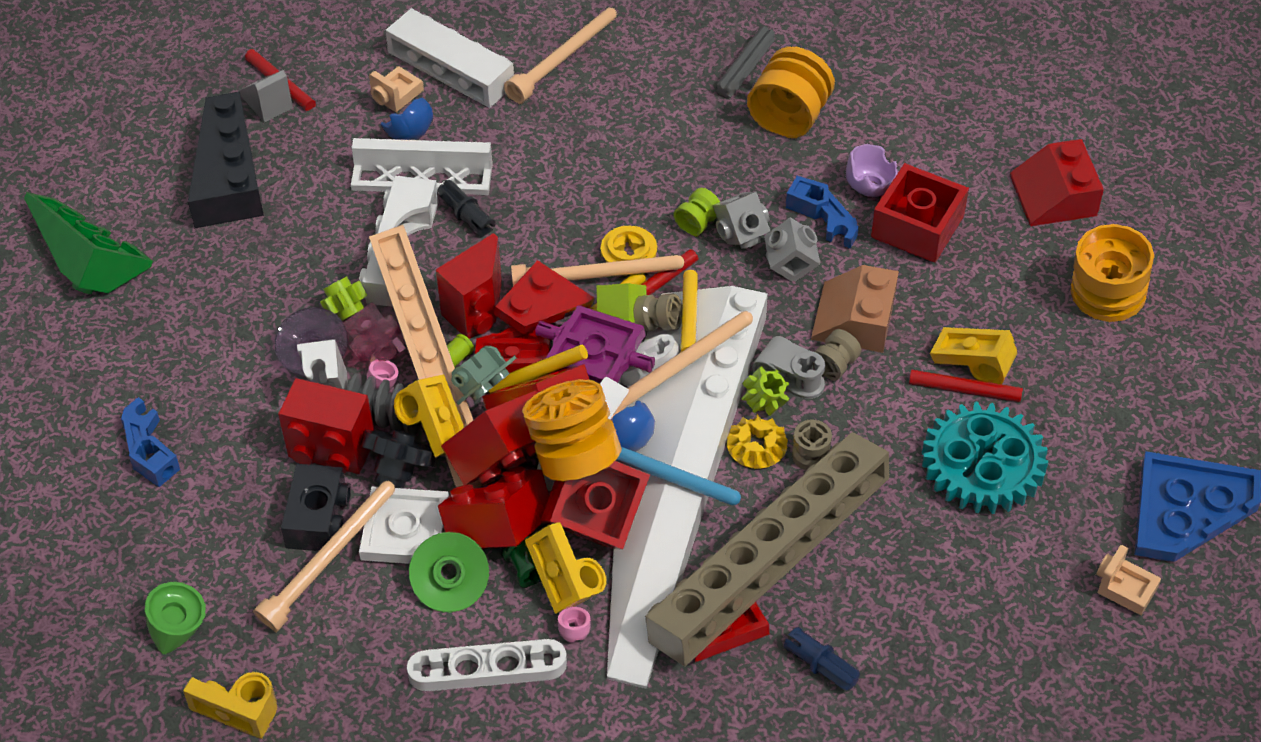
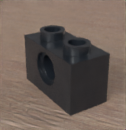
M296 464L281 526L286 549L320 551L344 525V517L340 514L342 506H349L351 485L350 483H345L342 467Z

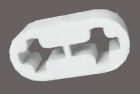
M662 334L642 342L637 349V353L655 357V365L652 369L654 371L681 353V348L673 336ZM631 366L621 376V384L631 386L648 375L649 372Z

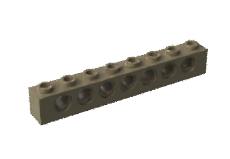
M851 432L841 442L834 444L826 456L817 464L811 465L805 474L792 486L786 487L780 496L766 509L760 510L754 520L744 529L734 533L728 543L717 553L708 556L702 566L690 577L681 580L675 590L663 601L651 607L645 616L648 643L683 666L689 664L889 480V451L854 432Z

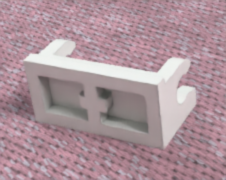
M335 339L297 344L303 372L308 380L346 390L348 386L347 370Z

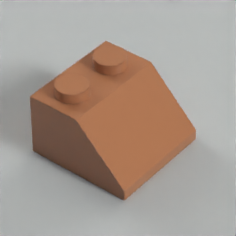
M861 265L825 281L811 340L825 342V339L834 330L841 329L853 335L859 342L861 349L883 353L896 295L899 271Z

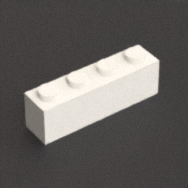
M412 8L385 30L388 53L488 108H491L506 94L504 83L514 76L513 62L509 61L506 57L499 56L483 47L480 43L473 42L458 34L454 29L447 28L434 21L431 17L423 15Z

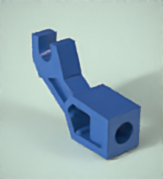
M796 176L786 195V208L815 220L822 217L827 223L826 240L832 242L835 235L842 234L845 236L844 247L851 249L858 234L856 218H853L828 190L827 184Z
M138 397L124 408L121 417L128 443L129 458L133 470L160 487L180 470L177 456L155 436H151L160 421L158 412L152 409L146 415H140L146 411L144 401ZM146 454H154L151 458L145 461Z

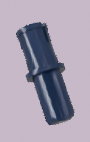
M800 627L794 628L789 633V636L798 642H792L786 638L784 648L809 664L811 672L814 674L820 672L845 691H850L858 683L859 670L835 654L834 648L831 645H822Z

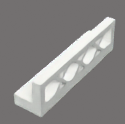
M353 138L352 154L354 169L351 181L352 191L385 192L386 189H391L394 176L401 172H411L415 176L414 178L428 179L435 173H445L449 177L447 180H452L465 194L489 195L493 165L491 143ZM362 170L377 171L381 175L373 181L360 180ZM469 174H483L482 184H467L462 179ZM444 182L437 183V189L439 185L443 184Z

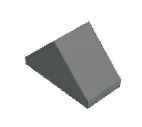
M284 70L238 90V92L240 91V96L263 122L293 108L287 75Z

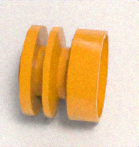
M784 47L774 53L749 92L747 107L754 120L765 130L788 138L801 137L810 130L820 114V110L832 94L835 83L834 76L825 61L813 52L800 47Z
M1118 224L1101 225L1087 231L1078 241L1070 289L1074 303L1082 312L1097 320L1114 322L1126 320L1141 310L1145 305L1154 260L1152 245L1146 237L1131 227Z
M593 380L567 381L544 389L526 402L522 411L531 439L536 441L534 447L543 474L546 477L560 481L581 479L607 468L619 457L622 448L613 421L608 419L610 411L605 401L606 398L601 384Z

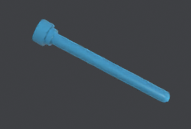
M621 447L620 455L615 460L729 505H737L741 500V495L737 490Z

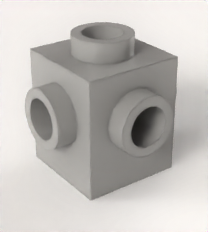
M742 192L713 205L718 219L716 222L717 231L728 245H740L741 249L748 248L761 242L759 236L770 232L768 225L769 213L764 204L760 203L757 192Z
M790 217L764 236L767 249L766 257L770 269L790 281H797L820 265L816 245L817 236L809 226L802 225Z

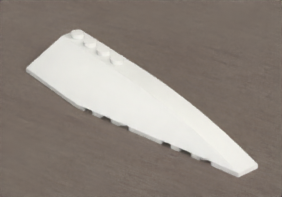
M735 286L697 290L696 342L743 311L750 312L753 316V321L749 326L636 400L645 403L655 419L654 434L646 446L636 451L637 453L714 482L744 389L742 382L748 377L766 321L767 293ZM683 291L672 292L679 296L682 303ZM681 326L677 330H663L661 327H658L655 331H648L644 340L647 341L662 334H670L681 348ZM634 401L625 408L635 406L636 401ZM649 474V480L623 550L613 549L607 679L647 689L659 649L648 643L645 616L654 604L663 601L672 593L682 580L708 500V496Z

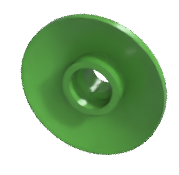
M443 532L427 538L415 550L410 561L409 579L414 593L425 605L441 612H456L468 608L481 597L488 583L489 565L484 551L473 539L456 532ZM445 564H453L456 567V575L451 579H446L441 575V569Z

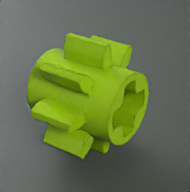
M346 276L323 289L327 297L320 301L328 317L336 313L340 321L364 309L360 300L368 295L360 280L351 284Z
M759 367L753 375H749L742 382V385L747 388L742 400L746 401L753 409V413L765 410L768 416H771L778 410V407H782L789 401L788 396L784 394L789 382H785L784 378L778 373L779 370L765 372L763 367Z

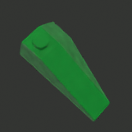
M26 192L24 199L60 272L73 282L72 287L86 294H92L93 290L110 293L151 268L153 260L127 241H122L120 246L118 242L109 238L111 235L109 230L86 222L84 215L57 199Z

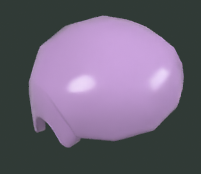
M869 144L856 146L848 157L846 179L850 186L860 194L869 197H879L884 195L897 175L896 161L888 162L885 158V150L880 146Z

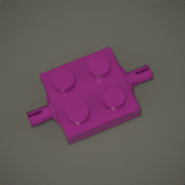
M579 305L570 319L560 327L545 323L544 321H539V325L537 324L536 336L553 340V347L546 358L582 344L587 349L588 358L562 369L585 364L589 379L599 384L605 377L618 383L623 373L631 366L649 373L654 368L655 357L637 353V349L645 337V330L642 325Z

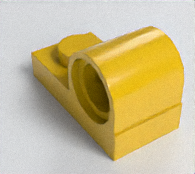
M943 327L930 355L934 364L968 365L972 375L978 381L1003 384L1017 355V348L1010 330Z
M445 375L417 380L396 394L394 410L398 419L406 425L422 422L434 456L446 455L441 445L462 430L464 425Z
M560 522L548 525L525 540L555 614L570 607H576L605 589L607 579L601 565L591 558L575 559Z
M258 672L246 673L239 677L229 692L222 685L214 681L204 683L195 678H191L183 690L190 710L260 739L263 738L277 711V700L272 683L267 676ZM254 697H262L257 702H248Z

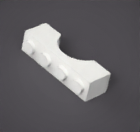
M395 176L391 189H386L384 194V214L377 217L376 234L400 225H404L407 236L419 230L431 228L439 203L436 180ZM370 242L367 252L368 266L367 269H361L359 280L368 295L365 297L366 303L393 307Z

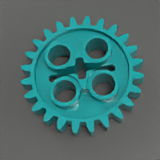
M974 402L973 411H968L963 404H960L957 415L950 410H946L944 420L936 418L933 429L928 428L922 448V467L927 468L926 479L935 480L934 491L938 492L946 489L945 501H951L955 497L959 498L960 509H963L968 503H973L975 513L980 512L982 505H987L991 514H995L997 505L1001 504L1009 512L1011 511L1013 500L1023 506L1026 496L1034 497L1037 487L1043 484L1048 466V460H1046L1048 448L1041 446L1043 435H1033L1035 427L1033 423L1024 426L1021 424L1023 414L1016 415L1014 418L1009 417V407H1005L999 413L995 412L994 403H990L987 410H982L979 403ZM975 469V472L970 477H967Z

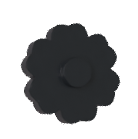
M365 429L361 440L362 447L378 453L373 470L376 472L374 481L379 484L390 481L394 484L395 488H405L406 481H411L415 465L436 467L439 457L434 456L431 447L415 441L416 436L398 430H393V434Z

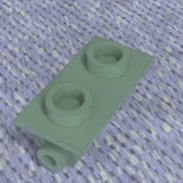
M484 346L474 356L456 367L452 372L451 380L453 385L458 387L464 395L456 403L459 405L469 396L474 401L478 400L510 373L506 367L517 359L515 355L506 362L497 348Z

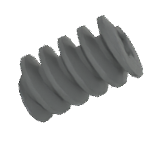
M356 372L346 390L368 395L373 424L376 421L377 426L380 428H386L390 425L392 430L402 431L404 429L405 433L416 435L421 423L413 425L403 424L396 416L394 410V399L396 394L404 389V385L398 383L393 392H390V382L384 379L379 388H376V378L374 376H369L365 385H362V375Z

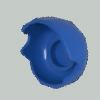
M419 98L406 107L402 114L392 113L390 115L391 121L386 124L382 122L380 126L393 140H418L429 129L433 121V111L430 104L424 98Z
M636 401L635 406L623 409L611 419L621 447L634 452L646 446L654 434V416L647 405L641 401Z

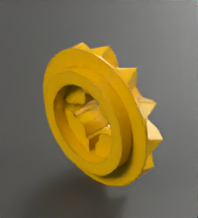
M637 226L617 227L608 232L601 242V257H604L606 263L654 258L657 254V242L654 236L646 229ZM626 242L634 250V254L631 256L627 255V252L624 251Z
M757 414L754 419L747 420L742 417L739 424L731 425L727 437V449L731 457L745 467L762 469L773 466L784 457L787 451L788 439L786 438L784 427L777 426L773 418L767 421L761 419ZM751 433L756 435L757 438L764 437V448L756 441L751 442Z

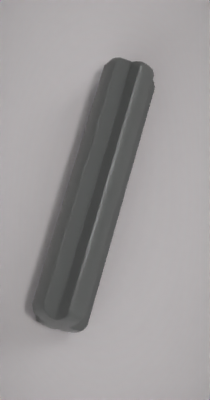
M765 26L759 28L717 83L718 89L716 92L718 95L725 98H731L775 41L773 29H768Z

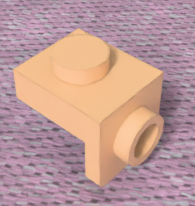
M400 66L396 67L385 77L376 71L369 75L372 98L378 104L385 105L395 112H398L424 91L423 81Z
M1120 545L1114 556L1109 554L1105 556L1097 571V575L1102 578L1098 594L1142 615L1159 587L1161 578L1126 561L1128 548Z

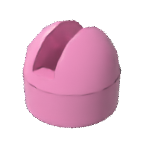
M374 360L369 366L367 379L369 376H374L376 378V388H379L384 379L389 380L391 389L396 382L398 368L388 360Z
M570 607L559 613L558 630L562 638L568 642H574L577 640L582 641L587 637L590 631V615L585 609ZM574 622L575 627H570L569 623Z

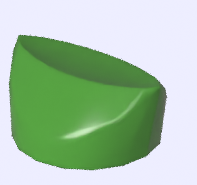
M168 582L158 585L149 593L145 601L147 628L153 642L162 654L172 652L190 639L200 627L206 614V605L201 594L193 587L182 582Z

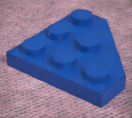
M1145 451L1142 460L1134 555L1175 562L1258 511L1261 504V470Z

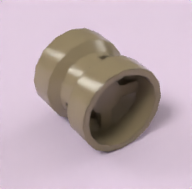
M662 294L659 298L653 295H642L635 301L633 310L634 320L636 324L644 326L645 331H655L658 327H661L663 330H677L681 326L682 303L677 294Z
M836 329L825 339V345L819 346L814 352L821 355L825 361L823 376L836 381L847 371V365L853 364L861 355L862 349L853 335L845 330Z
M812 419L799 423L795 428L792 458L794 463L801 469L807 470L811 465L817 464L829 453L832 433L827 424Z

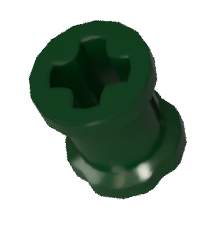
M528 535L517 546L504 547L502 549L504 560L512 563L517 572L516 581L523 588H528L541 582L525 543V540L531 537V535Z

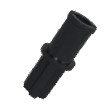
M446 180L443 184L439 185L437 189L439 197L454 210V216L458 220L466 222L480 238L493 231L490 226L495 227V220L478 206V201L475 197H468L452 180Z

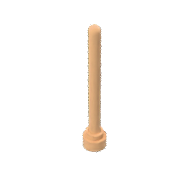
M607 8L527 74H515L504 83V91L508 98L518 104L526 101L532 96L534 85L616 18V10Z
M679 255L551 269L567 280L574 281L677 270L683 267L684 259ZM526 264L511 266L513 286L531 267L526 268Z
M748 311L741 312L628 387V394L613 416L749 326L753 321L752 314Z
M390 481L381 483L278 596L272 595L269 600L264 598L253 612L262 623L274 632L280 630L288 621L287 615L291 612L289 607L393 495L395 491L394 484Z

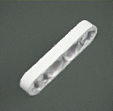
M553 639L419 651L412 655L407 664V672L411 685L420 691L544 681L558 678L564 673L567 666V655L565 647ZM527 654L531 656V668H526L525 655ZM544 654H552L553 665H545L543 660ZM506 656L514 657L519 661L517 668L512 671H502L496 664L501 658ZM465 660H472L478 664V669L470 675L458 673L456 667ZM443 662H448L450 676H444ZM422 665H430V676L422 677L420 672L422 671Z

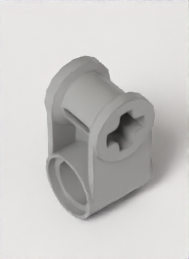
M773 337L753 363V372L759 367H763L765 372L779 370L778 373L784 378L785 382H789L786 390L799 397L813 399L819 397L825 389V381L822 377L825 371L823 357L816 352L809 351L792 343L784 337Z

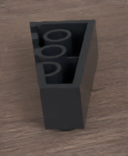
M240 91L205 98L188 198L194 229L264 216Z

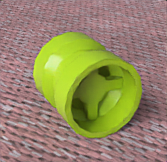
M697 188L689 196V201L682 203L674 211L675 222L679 228L694 237L699 236L707 228L708 222H712L717 218L713 205L719 203L720 200L710 190Z

